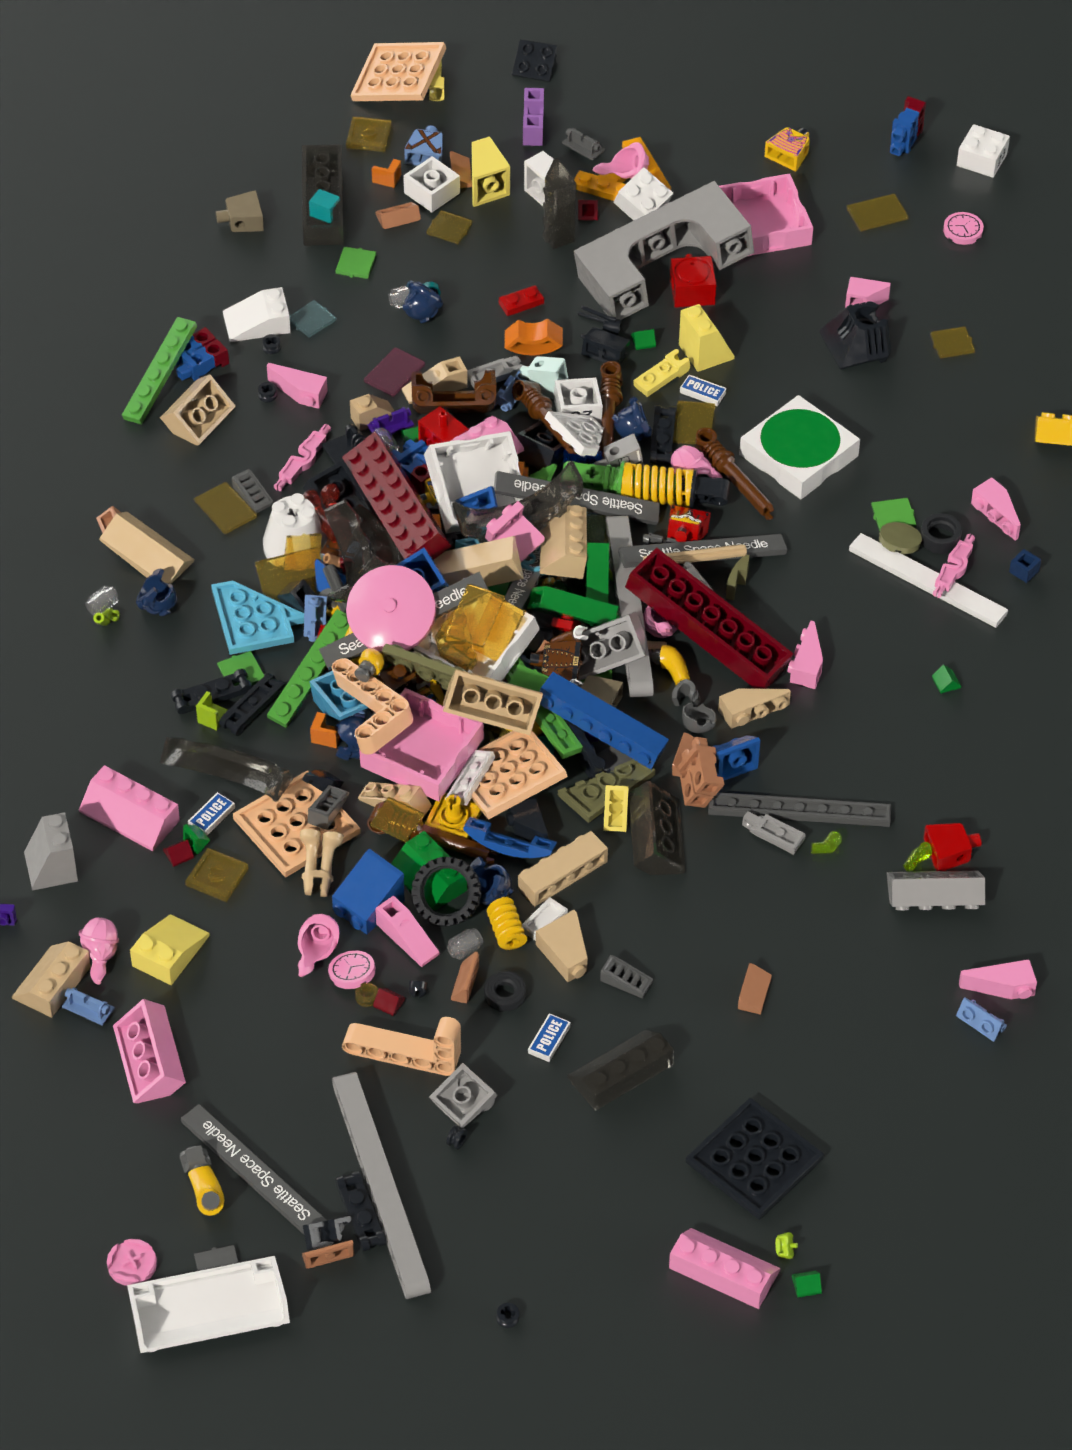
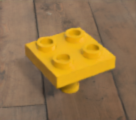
M445 793L439 802H435L425 825L469 839L470 836L463 830L464 825L469 817L479 819L482 811L472 800L469 801L467 806L460 805L461 799L459 796L456 797L455 801V795H450L446 798L448 793Z

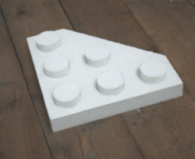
M548 411L545 419L551 424L550 427L563 436L562 439L571 444L578 455L596 456L604 428L592 416Z

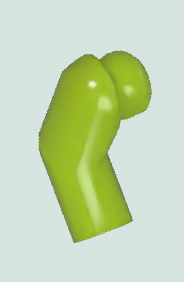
M107 608L102 613H96L93 619L96 623L106 626L111 621H118L120 613L118 610H113V608Z

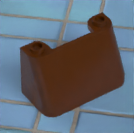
M485 370L483 378L479 381H474V391H433V381H426L422 371L411 372L412 406L417 413L429 414L439 406L449 414L488 413L495 407V370Z

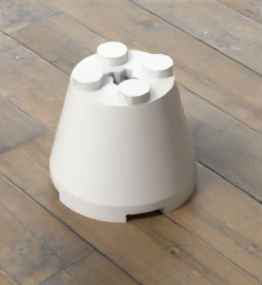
M299 493L273 503L263 537V550L266 558L278 568L284 566L295 568V571L315 566L316 559H319V552L327 541V534L313 504Z

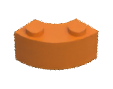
M549 319L538 323H525L517 320L505 330V349L517 354L542 355L553 352L563 346V328Z

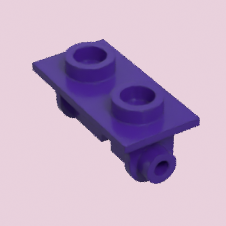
M402 407L397 411L391 412V416L386 414L373 418V421H370L367 426L372 433L376 431L382 438L412 427L414 423L409 417L411 416L410 409Z

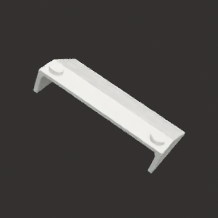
M275 1256L127 1285L140 1353L154 1352L173 1346L290 1323L287 1299Z

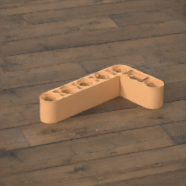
M346 658L338 659L332 664V671L337 685L376 712V714L355 730V737L360 751L366 755L373 754L412 724L413 716L409 703L404 697L373 676L370 677L368 682L360 681L354 674L359 666Z
M442 1017L434 1039L430 1040L352 1023L348 1027L342 1048L345 1052L352 1055L450 1076L455 1071L461 1054V1025L454 1018Z

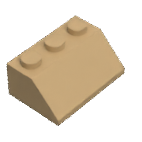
M209 374L197 379L160 418L174 435L195 445H200L236 406Z
M69 941L52 945L12 995V999L52 1018L68 998L65 997L66 990L68 988H75L91 968L89 951Z

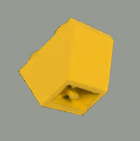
M1042 412L1041 416H1036L1035 442L1072 446V415L1062 414V418H1055L1054 413Z

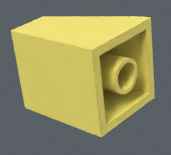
M490 136L472 142V205L476 207L509 196L510 165Z
M700 304L681 310L679 346L697 372L734 359L730 348Z

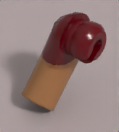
M329 553L323 556L325 564H334L336 568L342 569L344 574L348 575L354 572L355 564L351 559Z

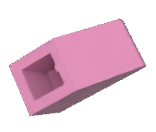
M850 277L845 308L852 304L866 303L868 301L878 305L888 301L891 283Z

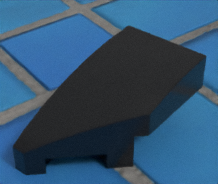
M325 770L308 772L302 778L304 782L313 785L321 791H324L328 785L340 789L344 781Z
M351 1216L303 1225L307 1250L333 1245L334 1242L340 1241L342 1238L341 1233L345 1225L350 1223Z

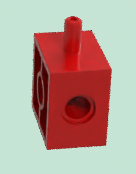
M687 254L685 258H671L670 282L674 306L715 305L716 280L712 257H693L692 254Z
M441 406L418 420L419 441L423 440L428 446L449 442L456 436L469 430Z

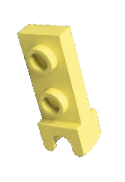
M442 59L429 86V100L431 101L444 100V77H441Z
M675 349L667 354L664 360L633 380L634 386L648 397L676 377L680 378L690 370V361L688 358L679 360V350Z

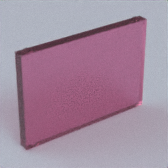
M395 347L364 378V382L394 397L411 380V372H419L424 367L425 362Z

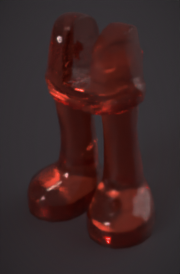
M336 484L326 485L321 490L320 497L316 490H308L303 494L304 498L313 504L321 522V530L332 543L338 541L336 529H339L344 539L351 537L350 521L341 513L337 505L340 491ZM321 502L326 507L332 518L327 517L325 511L323 510Z

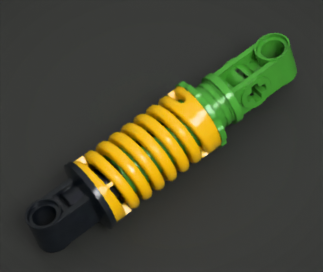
M568 461L563 465L561 484L616 493L617 495L657 503L660 501L662 505H665L667 502L669 505L677 503V506L681 507L683 505L690 509H693L695 502L718 506L726 505L730 489V482L727 479L699 477L698 469L682 470L677 468L674 474L673 467H669L666 473V467L664 466L660 467L658 472V466H652L650 471V466L646 464L642 470L641 464H632L625 461L621 462L620 467H612L610 464L601 466Z

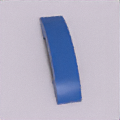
M469 817L463 828L470 837L483 846L513 857L539 858L549 856L557 844L556 841L535 836L532 842L529 843L491 832L490 822Z

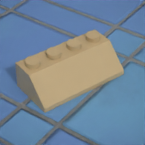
M564 505L540 521V533L545 538L544 542L540 545V574L583 579L587 560V508L578 505Z
M455 669L443 701V712L530 735L543 693Z

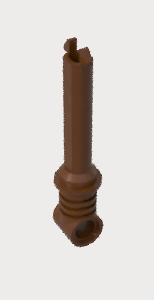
M607 361L600 368L601 386L599 392L603 405L601 426L604 428L601 434L600 455L604 459L603 448L613 443L614 421L612 417L616 412V407L623 400L621 386L623 384L621 366L615 361Z
M517 380L512 387L513 398L521 401L526 406L531 418L540 419L568 453L577 454L573 446L562 439L563 436L550 427L551 424L545 419L548 411L553 412L552 401L548 397L543 396L540 385L536 382Z
M699 429L696 433L695 448L704 454V457L712 464V468H715L719 473H724L759 513L765 516L766 520L773 519L770 514L774 511L773 505L735 464L734 453L727 451L717 440V434L713 429Z
M385 802L376 804L367 821L369 829L374 833L384 834L386 832L389 833L391 830V834L396 833L397 836L402 834L406 842L425 831L440 847L475 859L481 857L485 864H493L495 861L494 858L489 857L490 853L497 856L499 853L475 841L425 825L418 815L408 816L407 818V815H402L401 812L396 814L394 807Z

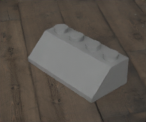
M636 611L582 632V635L588 636V639L578 640L582 643V664L579 670L578 681L586 679L589 675L594 676L646 656L644 630Z
M979 871L887 872L889 902L892 907H896V910H909L910 906H919L920 910H931L933 906H942V909L951 910L956 909V906L965 905L966 909H978L979 905H985V877Z

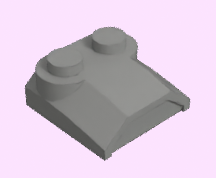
M462 1063L429 1098L453 1122L464 1128L478 1114L489 1110L494 1105L497 1094Z

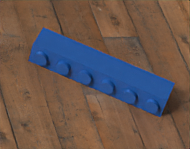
M555 672L551 673L539 691L543 693L540 705L554 712L649 769H652L669 741L668 738Z

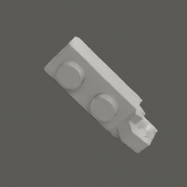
M747 811L743 817L742 825L749 829L752 834L793 855L805 840V833L767 814L765 816H757Z

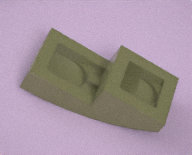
M750 555L743 556L733 567L727 582L726 599H735L737 584L746 585Z

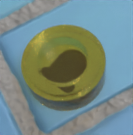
M362 983L361 987L356 988L355 998L357 1003L364 1007L373 1006L378 992L377 986L372 983Z

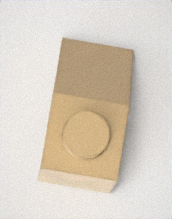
M371 394L350 400L351 419L360 431L368 429L367 424L373 421V418L386 414L391 416V412H394V409L387 400Z

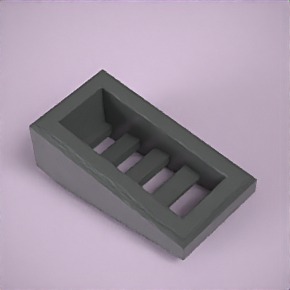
M250 469L232 477L233 489L256 514L273 505V500Z
M328 785L308 809V823L327 830L348 798L349 792Z
M610 955L601 970L600 981L643 999L653 982V978L623 960ZM630 977L633 978L631 983L627 982ZM638 981H641L642 984L639 988H637L636 985Z

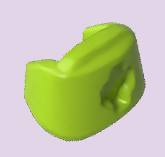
M787 1232L777 1235L775 1244L778 1257L792 1259L794 1257L793 1248H798V1243H793V1234Z

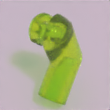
M831 831L824 842H812V854L833 853L841 843V834L837 831Z
M923 842L919 847L915 848L905 861L904 868L911 872L918 863L929 858L932 854L931 844Z

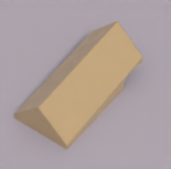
M128 512L117 513L99 539L146 578L152 575L153 571L160 568L163 569L164 573L161 580L168 584H172L195 560Z
M515 536L445 551L434 559L449 586L479 571L487 587L524 579Z

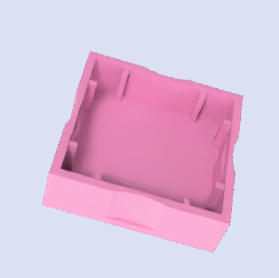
M790 174L762 178L752 182H738L719 186L751 225L754 253L749 256L812 245L813 226L806 209L799 200L798 191Z
M405 688L400 695L409 703L413 716L412 724L373 754L366 755L359 750L360 767L401 785L421 786L427 797L439 802L483 741L484 723L443 712V706L434 700Z

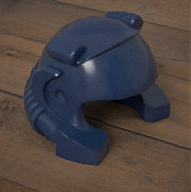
M412 280L407 282L406 288L410 291L405 298L403 310H405L410 318L420 320V323H426L437 314L438 309L443 305V301L437 293L424 284L413 282Z
M632 397L629 399L630 406L622 409L617 415L614 414L612 420L621 439L635 434L637 441L650 437L652 428L646 419L641 403L638 402L636 397Z
M160 568L153 571V574L146 578L136 599L139 609H146L147 612L159 614L160 616L170 614V609L178 600L174 586L161 580L164 573L163 569Z
M356 713L336 724L335 729L337 733L348 744L347 748L342 746L338 748L337 757L347 761L349 758L360 759V749L355 737V730L367 721L365 715Z
M481 857L476 858L470 866L478 875L481 883L482 895L480 905H489L498 898L510 897L514 888L511 887L512 880L503 866L496 864L484 868L485 862Z

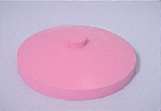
M382 566L363 575L353 586L347 601V620L356 638L367 648H373L382 653V649L385 643L399 645L408 651L420 644L431 631L436 617V602L430 586L418 573L403 566Z

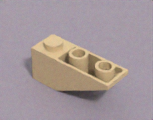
M460 357L439 362L422 374L426 381H433V391H458L467 388V369ZM410 382L402 388V392L408 403L412 404Z
M736 689L719 696L718 711L731 729L743 726L752 720L763 718L769 713L789 706L791 691L789 689Z
M369 782L358 797L360 801L373 807L380 802L388 803L394 807L396 814L401 812L402 815L406 814L407 818L408 816L418 815L421 820L432 806L421 786Z

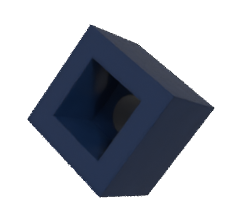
M1023 549L1011 560L1009 573L1027 583L1039 572L1041 559Z

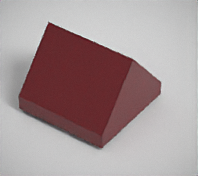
M578 200V220H598V200Z
M182 840L163 849L173 867L194 858L188 840Z
M379 988L373 1007L394 1016L406 998L387 988Z

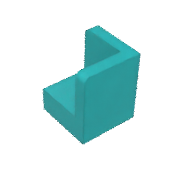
M319 189L309 201L310 216L331 223L333 221L332 209L340 201L339 196Z

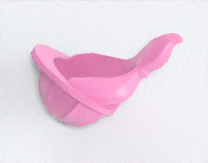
M635 142L621 149L610 163H600L593 167L592 171L600 175L615 173L621 178L632 179L643 167L648 168L649 156L646 154L642 144Z
M684 445L679 447L671 457V467L674 468V474L677 468L682 470L698 469V475L706 474L710 478H722V475L715 468H712L704 454L692 446Z
M646 607L643 613L646 630L658 638L672 636L678 628L651 607Z
M315 914L303 923L299 931L298 948L302 954V958L298 963L300 977L311 973L314 969V963L327 958L337 946L340 935L339 925L328 915Z
M106 918L91 919L83 929L79 930L81 946L89 951V956L93 962L90 975L93 982L97 985L101 984L103 977L106 975L107 960L115 955L117 943H119L115 925Z

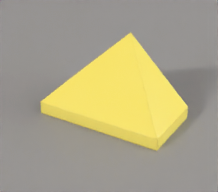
M606 785L604 831L626 832L629 786Z

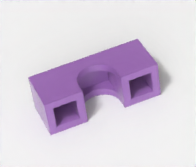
M544 88L524 89L523 145H543Z

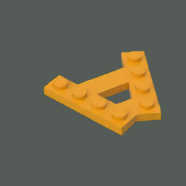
M637 137L622 141V148L635 142L642 144L646 154L649 156L647 170L671 190L670 184L642 138ZM579 170L572 182V189L614 201L618 191L626 185L623 182L627 179L621 178L615 173L597 176Z

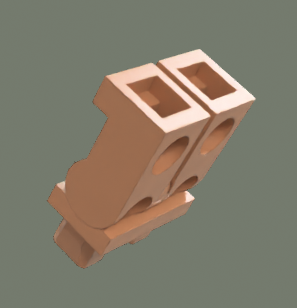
M695 737L692 740L693 748L685 749L682 752V761L677 766L678 772H681L680 780L684 804L686 806L705 808L725 784L723 777L717 776L715 767L716 748L708 746L706 738Z

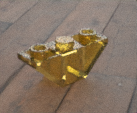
M461 606L455 609L443 623L435 636L439 655L443 659L468 672V670H473L478 658L473 649L472 635L468 631L467 617L464 615Z

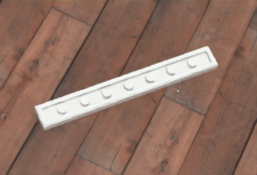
M862 533L849 546L850 552L933 595L939 573L897 551H889L880 542ZM956 582L953 583L948 592L944 591L940 599L995 628L1008 614V609Z

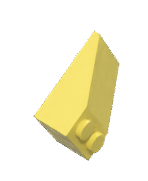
M170 914L144 932L130 949L132 966L172 986L209 938L210 933Z

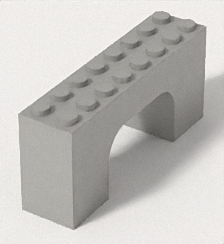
M713 181L574 250L578 278L608 316L622 320L649 306L645 279L638 271L639 268L678 248L694 246L702 249L707 256H711L712 262L721 270L754 253L751 225L717 183Z

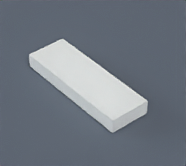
M475 750L446 798L450 795H455L456 801V797L459 796L461 799L460 805L467 806L473 792L477 790L479 783L494 761V752Z

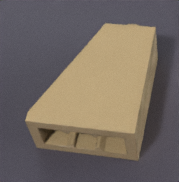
M575 910L536 931V946L567 982L575 978L578 979L587 972L588 958Z

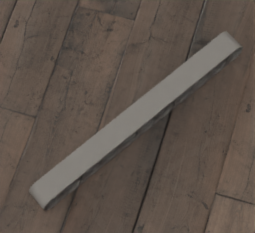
M628 515L606 516L607 542L609 543L616 604L619 606V617L636 611L645 635L646 656L625 664L630 697L653 696V678L641 599L625 588L630 572L636 567L624 568L618 553L619 547L633 546Z
M356 1072L333 1077L332 1083L381 1229L384 1232L406 1299H411L431 1293L429 1279Z

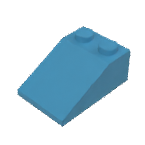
M333 671L309 681L313 701L323 713L333 718L342 720L368 708L337 685Z

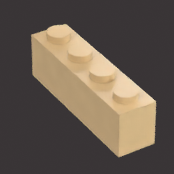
M592 831L585 835H580L572 843L560 847L554 854L542 858L533 867L524 869L518 875V890L535 907L607 863L608 848Z

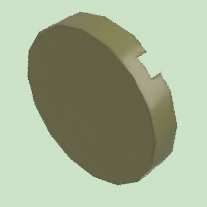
M891 522L882 526L879 533V542L891 552L898 550L901 551V554H910L919 549L922 537L919 531L911 525Z

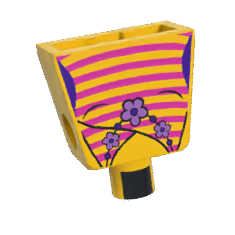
M789 127L784 128L766 141L765 157L796 172L809 152V132L805 128H800L798 131Z

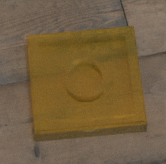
M353 117L346 141V148L385 152L391 129V120Z
M207 848L186 879V886L227 902L247 872L248 864Z

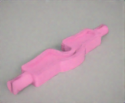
M324 424L319 432L313 431L299 446L298 453L303 458L297 456L289 458L283 469L279 472V480L274 485L277 491H282L287 483L292 484L302 471L309 469L315 463L316 454L322 448L321 444L326 442V435L331 431L329 425Z
M967 534L964 541L959 540L956 547L949 554L947 560L949 564H943L940 574L936 579V588L933 591L934 597L940 598L944 591L948 592L956 579L965 574L968 558L973 549L974 535Z

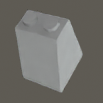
M65 812L42 817L24 851L32 891L78 882L74 851Z

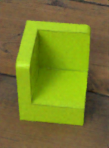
M206 691L196 705L197 721L202 725L218 730L220 727L219 721L228 709L213 704L211 693Z

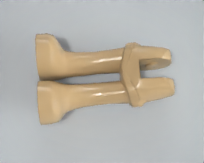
M303 829L300 831V840L306 846V865L301 878L304 881L305 895L311 896L313 878H321L320 897H327L330 885L334 881L332 876L333 854L335 849L342 844L344 835L331 831L323 833L321 870H316L321 833L313 829Z

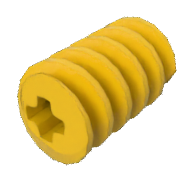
M501 897L493 901L487 908V915L495 932L498 945L505 950L522 947L527 942V936L522 927V922L519 920V914L517 913L514 901L509 897Z

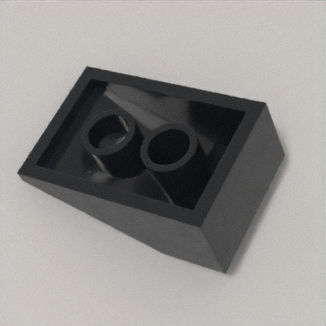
M541 420L517 435L518 440L524 447V451L517 454L518 461L535 467L537 471L552 464L558 466L568 454L567 450Z
M343 460L308 479L303 487L316 508L335 528L338 525L350 530L376 515L375 510Z

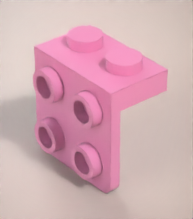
M517 501L513 506L509 504L502 511L503 515L498 519L493 518L487 524L485 538L488 541L515 536L520 562H522L544 542L545 538L522 515L524 506Z

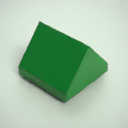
M654 329L631 333L636 350L656 347Z
M418 427L400 431L404 443L409 439L416 443L419 441Z
M944 664L932 675V679L940 693L961 688L953 670Z
M184 825L183 840H188L191 850L197 855L209 843L210 839L197 825Z
M815 1270L792 1274L791 1277L797 1298L822 1294L819 1272Z

